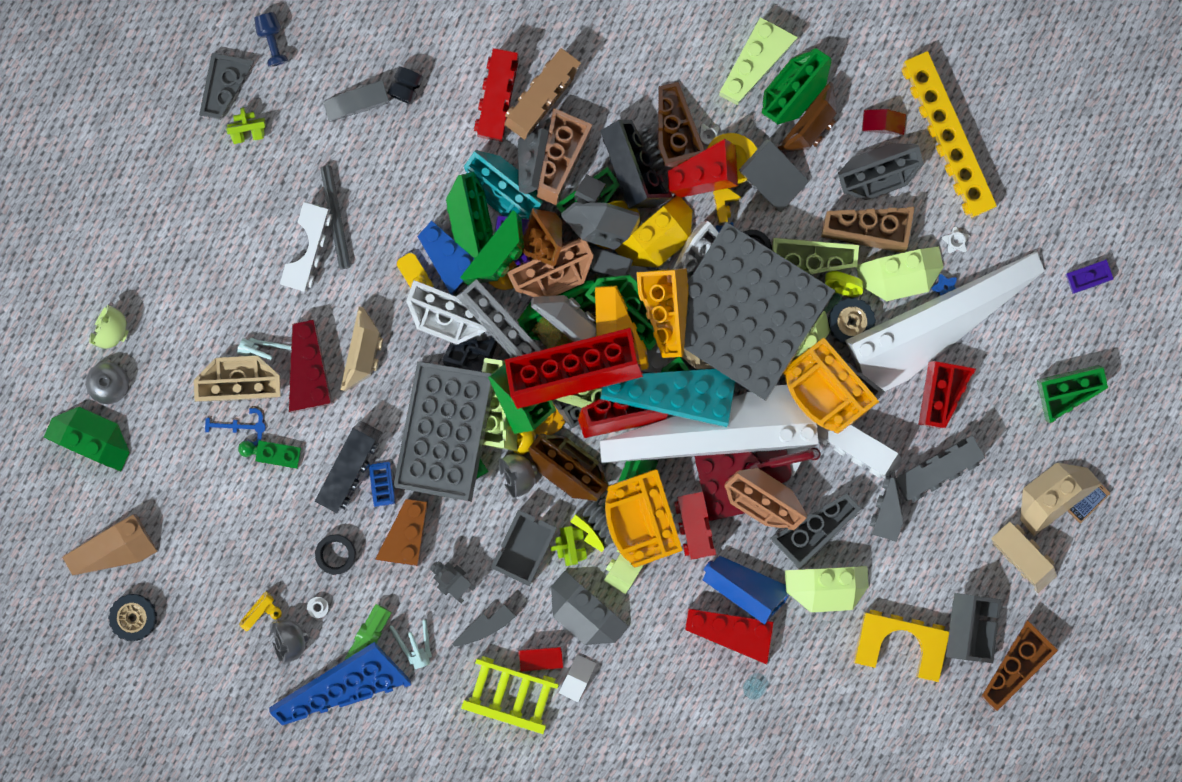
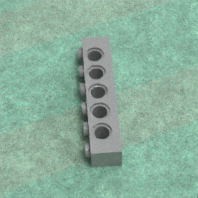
M477 279L456 296L511 357L541 351L536 343Z

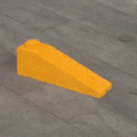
M687 268L637 272L638 295L646 307V316L648 320L650 319L654 328L653 334L662 358L683 357L688 303Z

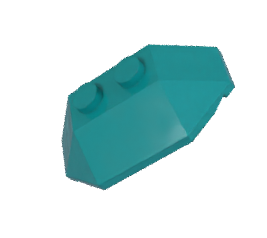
M475 150L464 165L465 172L475 173L476 178L484 189L487 204L505 217H508L514 210L521 219H529L532 208L539 209L543 203L537 197V190L528 194L519 191V170L499 155Z

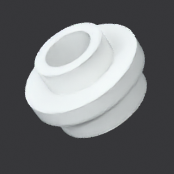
M314 597L307 604V611L314 618L324 617L329 609L327 601L322 597ZM317 603L322 607L319 612L314 610V605Z

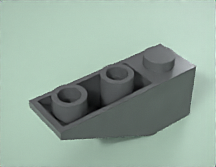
M891 470L890 476H886L883 482L884 494L883 496L879 495L876 507L879 508L877 515H872L869 526L873 527L872 535L897 542L903 525L904 515L895 470Z

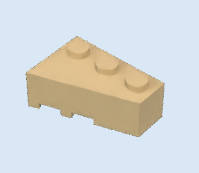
M1009 522L991 538L992 543L1021 572L1023 578H1026L1034 586V590L1039 593L1057 577L1053 566L1055 563L1047 554L1043 556L1038 551L1040 547L1033 539L1028 541L1024 536L1026 534L1025 531L1018 524L1014 526Z

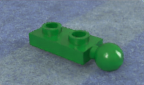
M245 440L239 444L238 452L243 457L256 455V462L297 469L301 447L259 440L257 447L251 441Z

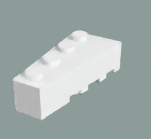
M817 424L818 442L825 446L829 443L834 446L833 451L843 457L845 454L850 456L853 463L860 467L864 465L870 469L869 472L878 478L890 476L891 470L896 471L903 460L897 452L852 425L837 434Z

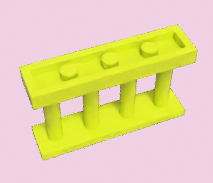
M482 656L481 659L477 658L475 663L481 665L472 697H469V700L464 699L461 709L543 734L546 725L542 724L543 720L541 718L551 687L558 688L559 684L555 683L556 679L546 675L542 679L494 664V659ZM492 668L502 671L493 702L487 707L481 705L480 697L489 669ZM511 674L521 677L522 681L513 710H510V713L501 711L502 707L500 705ZM530 681L543 684L534 715L529 720L522 718L521 710Z

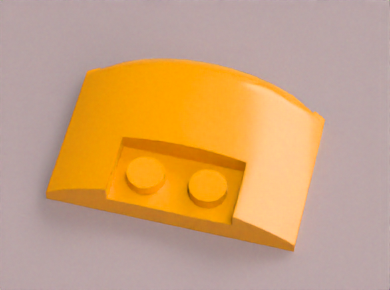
M822 338L791 362L784 372L789 392L799 408L816 424L837 434L841 433L879 403V400L825 338Z
M657 469L608 486L605 502L608 529L616 548L631 563L630 565L636 568L683 551Z

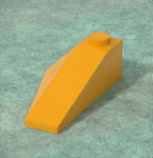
M596 287V336L631 328L637 344L641 369H648L646 346L643 340H640L636 331L637 327L634 322L632 323L627 313L628 308L618 287Z

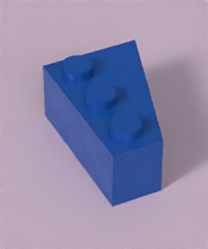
M431 220L417 237L449 293L454 295L465 283L460 277L474 258Z

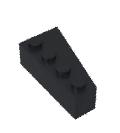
M617 120L600 130L603 143L609 153L610 162L614 167L617 181L622 189L628 209L656 208L673 198L671 192L665 191L662 185L665 181L661 174H656L652 166L654 161L651 155L642 148L645 144L632 120Z
M359 421L352 428L314 502L336 514L341 509H346L351 500L348 496L351 490L355 491L360 483L358 478L361 472L364 473L370 462L368 459L371 454L374 455L379 446L378 441L383 432L363 421Z

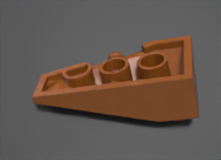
M532 208L523 234L524 248L522 251L525 256L540 260L551 266L556 265L562 248V221L555 212Z

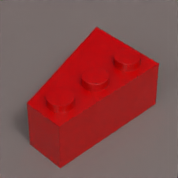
M723 139L669 170V192L682 198L738 186L736 145Z
M937 361L928 362L918 425L938 429L946 428L976 368Z
M703 492L678 496V501L674 502L676 514H681L682 522L678 523L680 535H685L686 543L682 544L684 555L689 556L690 560L716 555Z

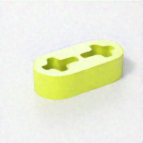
M830 271L825 275V284L834 289L836 293L852 298L862 295L863 281L840 271Z

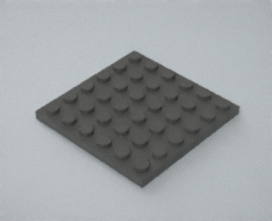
M725 222L688 281L684 349L767 401L834 295L835 290L728 222Z

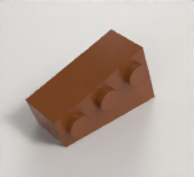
M405 499L375 560L419 566L428 502Z

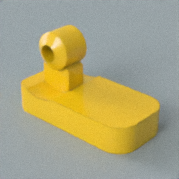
M408 253L398 259L397 267L410 288L414 280L430 287L434 286L413 253Z
M265 591L241 619L239 626L246 632L249 631L264 611L270 614L272 619H279L282 616V612L279 607L272 603L274 601L273 596Z

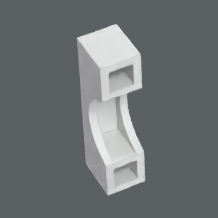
M303 202L298 223L305 229L308 235L309 246L306 254L300 260L285 264L280 282L281 285L301 291H307L308 287L312 288L315 278L312 272L314 267L317 268L321 256L318 255L320 247L324 246L327 235H324L326 226H330L332 214H329L331 209Z

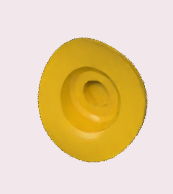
M725 133L715 137L709 143L707 149L723 139L736 145L738 184L747 181L739 169L757 150L755 144L747 137L737 133Z

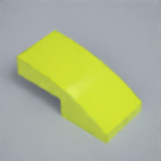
M575 514L571 523L587 532L588 535L584 541L602 552L605 546L599 535L588 522Z

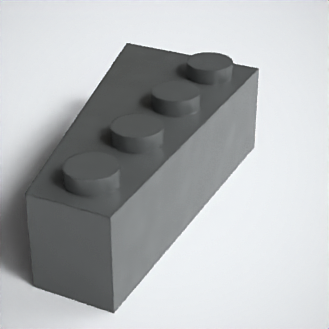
M973 435L897 476L898 488L906 501L911 499L912 502H915L924 497L923 492L928 489L933 492L943 486L941 482L947 479L952 481L961 476L960 472L966 468L970 471L979 466V461L985 459V456Z
M846 493L808 515L795 530L786 528L770 537V540L801 570L862 509Z

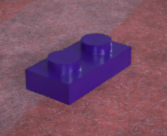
M1107 259L1065 274L1072 294L1114 280Z

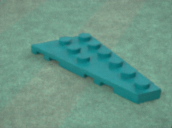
M717 369L643 374V377L602 387L600 399L727 427L735 381Z

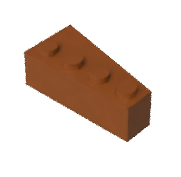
M1028 620L981 696L995 712L1058 651Z

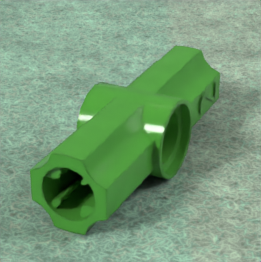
M375 604L366 622L361 625L354 638L355 642L345 660L373 642L377 644L378 639L382 635L381 631L390 618L391 611Z

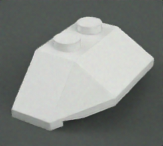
M415 280L413 281L406 302L418 330L454 344H459L486 332L483 325L457 297Z

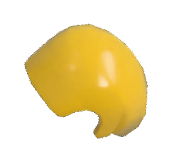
M535 430L517 433L518 450L513 452L519 455L527 454L529 447L536 440Z

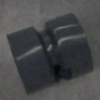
M398 66L394 76L396 82L391 83L387 94L399 101L412 105L417 95L415 89L420 88L424 77L410 69Z

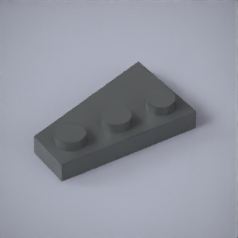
M212 53L199 115L221 120L254 61Z
M543 128L530 133L525 140L523 138L518 139L519 191L524 194L535 191L539 187L549 133L548 130Z

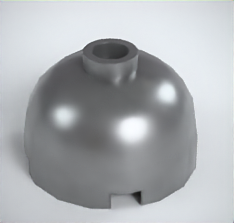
M103 362L90 369L86 376L85 385L88 394L93 400L101 404H113L120 401L127 393L129 380L127 373L122 367L115 363Z
M511 454L499 459V471L501 475L504 473L508 483L504 485L511 497H520L528 493L535 483V475L537 474L535 464L533 462L530 463L526 457L519 454Z
M280 620L270 624V634H275V643L272 642L278 660L282 661V664L297 660L305 650V642H308L305 629L301 630L297 623L290 620Z

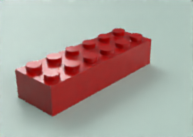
M631 328L505 360L510 395L517 409L643 377L637 344Z

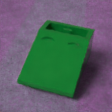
M505 363L488 377L514 434L535 430L556 411L552 400L517 409L510 395Z

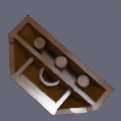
M832 82L826 85L778 146L782 153L809 150L812 145L817 147L824 138L821 136L825 129L829 131L836 123L834 117L837 114Z
M540 433L528 449L538 472L572 498L597 501L609 486L600 462L565 436Z

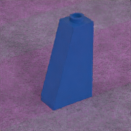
M719 556L714 562L710 560L704 568L706 572L702 579L704 582L763 624L769 621L786 603L789 597L785 584L722 556Z

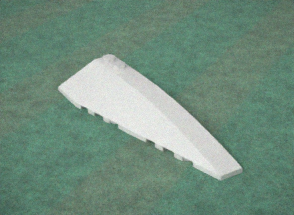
M1031 253L845 340L857 370L884 391L908 381L926 367L928 362L936 359L1044 272V268L1038 253Z
M776 385L767 401L751 391L733 397L727 427L674 416L601 440V463L811 448L818 445L817 424L799 408L792 398L787 385Z

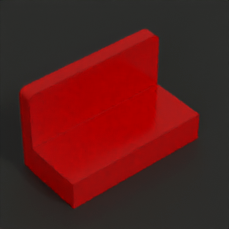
M562 646L518 650L520 672L563 668Z

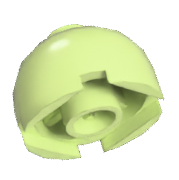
M107 305V308L104 307L95 323L96 333H91L89 343L103 349L115 347L120 341L124 342L129 331L126 330L127 322L122 312L110 305Z

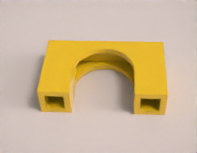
M870 609L869 613L864 612L853 663L876 668L880 646L884 638L894 631L905 630L917 638L921 648L916 677L939 682L949 637V631H945V626L933 624L931 628L924 626V621L912 619L911 623L903 621V617L891 614L890 618L883 617V612Z

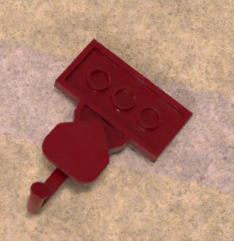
M811 448L810 450L788 454L787 449L757 451L755 454L753 452L694 456L708 520L713 521L745 514L730 504L725 488V483L737 471L759 468L780 483H785L792 476L791 464L806 460H818L821 456L820 450L818 448Z

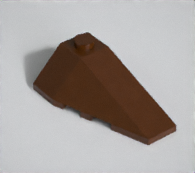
M679 82L658 87V148L665 166L672 168L704 151Z

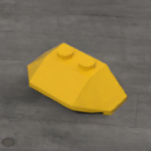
M676 196L639 226L625 242L614 250L618 255L632 259L631 266L658 268L681 249L691 235L692 209L682 198Z

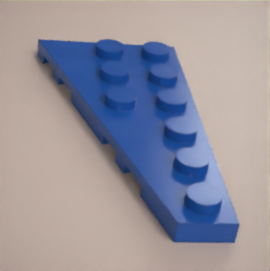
M373 642L269 707V712L281 725L305 719L311 713L318 711L324 713L328 711V708L337 705L339 707L347 706L372 698L373 694L382 691L389 693L395 687L404 685L405 688L412 684L408 676Z

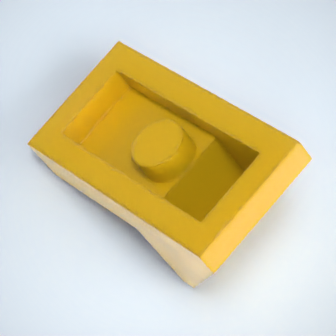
M728 188L713 191L719 225H724L725 222H728V218H731L729 205L725 206V203L741 200L739 195Z

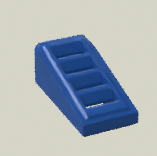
M390 462L369 465L374 507L396 504ZM386 469L387 473L374 475V470ZM387 477L388 480L385 482H375L377 478ZM388 485L389 490L377 491L376 487ZM389 494L390 498L378 500V495Z

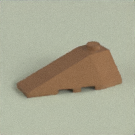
M133 514L62 558L73 576L138 563L158 551L139 517Z

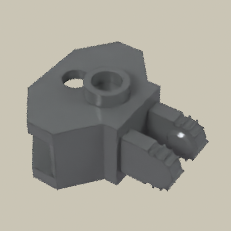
M439 561L432 564L430 570L435 574L433 578L439 583L437 588L445 595L450 593L461 604L464 602L462 595L469 588L472 591L476 588L464 576L466 572L458 565L454 567L449 562L444 565Z

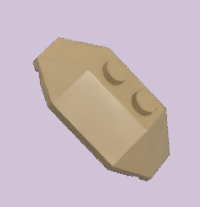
M358 306L340 390L346 392L370 377L373 371H377L379 359H376L377 350L381 351L383 345V338H380L381 333L366 310Z
M259 356L215 358L194 379L195 402L281 397L280 375Z
M1056 463L1023 488L1020 520L1030 533L1035 536L1102 484L1086 467Z

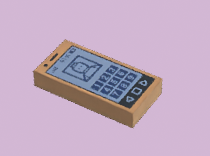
M1101 485L1067 512L1081 524L1111 493Z

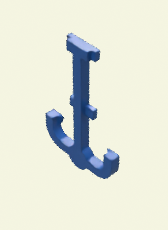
M249 408V414H258V423L255 425L238 424V420H233V424L210 423V418L205 420V432H209L210 427L233 428V433H237V429H254L258 433L257 440L252 442L254 446H257L259 440H262V433L266 430V426L263 423L262 412L256 408Z

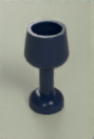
M275 12L256 16L254 18L256 34L260 38H267L272 55L268 59V67H275L289 62L287 56L279 53L275 35L281 31V26Z

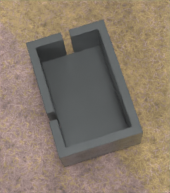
M518 510L501 544V547L505 548L504 552L498 551L490 568L530 586L557 528L542 520L536 523L535 517Z
M954 593L946 657L986 663L994 662L998 623L979 620L980 616L999 618L1002 599Z

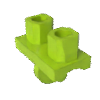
M245 107L240 108L241 114L233 115L234 122H241L227 124V135L230 134L234 144L245 142L244 131L251 130L253 140L264 139L265 117L252 119L255 118V113H246Z
M572 526L559 528L561 537H556V546L550 547L551 551L557 550L558 559L564 558L565 566L576 565L578 562L587 559L585 548L576 549L574 542L583 539V530L581 528H572Z

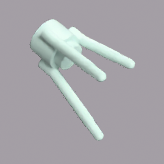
M243 338L239 344L237 354L242 356L258 355L271 360L272 356L259 351V346L257 345L290 350L291 345L261 341L254 338L249 340Z
M425 619L422 621L425 651L423 648L418 649L413 633L409 632L408 635L414 649L410 654L392 625L389 627L407 656L410 665L413 664L415 669L431 664L429 658L432 657L429 646L427 621Z

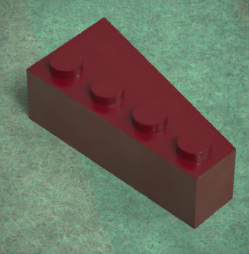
M309 320L292 324L289 413L332 405L316 321Z

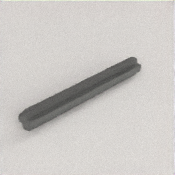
M330 165L322 166L320 171L327 207L331 209L329 214H332L331 228L338 265L343 270L350 268L351 265L333 171Z

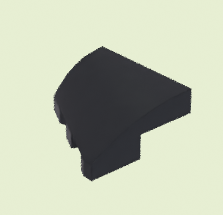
M490 337V340L477 341V339H469L459 344L450 342L442 359L444 366L482 372L484 358H493L497 341L494 337Z

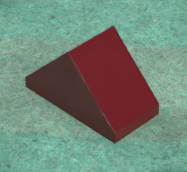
M889 109L864 110L862 131L904 135L906 114Z

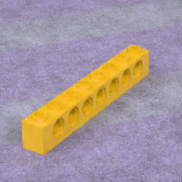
M924 52L904 61L903 68H901L902 74L906 80L909 79L912 87H910L913 98H918L921 106L918 108L922 118H927L928 132L931 138H936L938 143L936 150L940 157L944 156L947 163L944 165L948 176H952L955 184H953L957 196L961 195L964 201L962 204L966 216L970 215L972 219L997 207L929 52ZM918 73L925 74L927 82L920 83L916 75ZM927 92L935 95L936 100L934 102H928L925 99ZM934 113H943L944 121H936ZM944 131L951 132L953 140H944L942 133ZM951 151H959L962 155L961 160H954L951 157ZM960 170H967L970 173V179L963 180L960 177ZM970 189L977 190L979 193L978 199H971L968 191Z

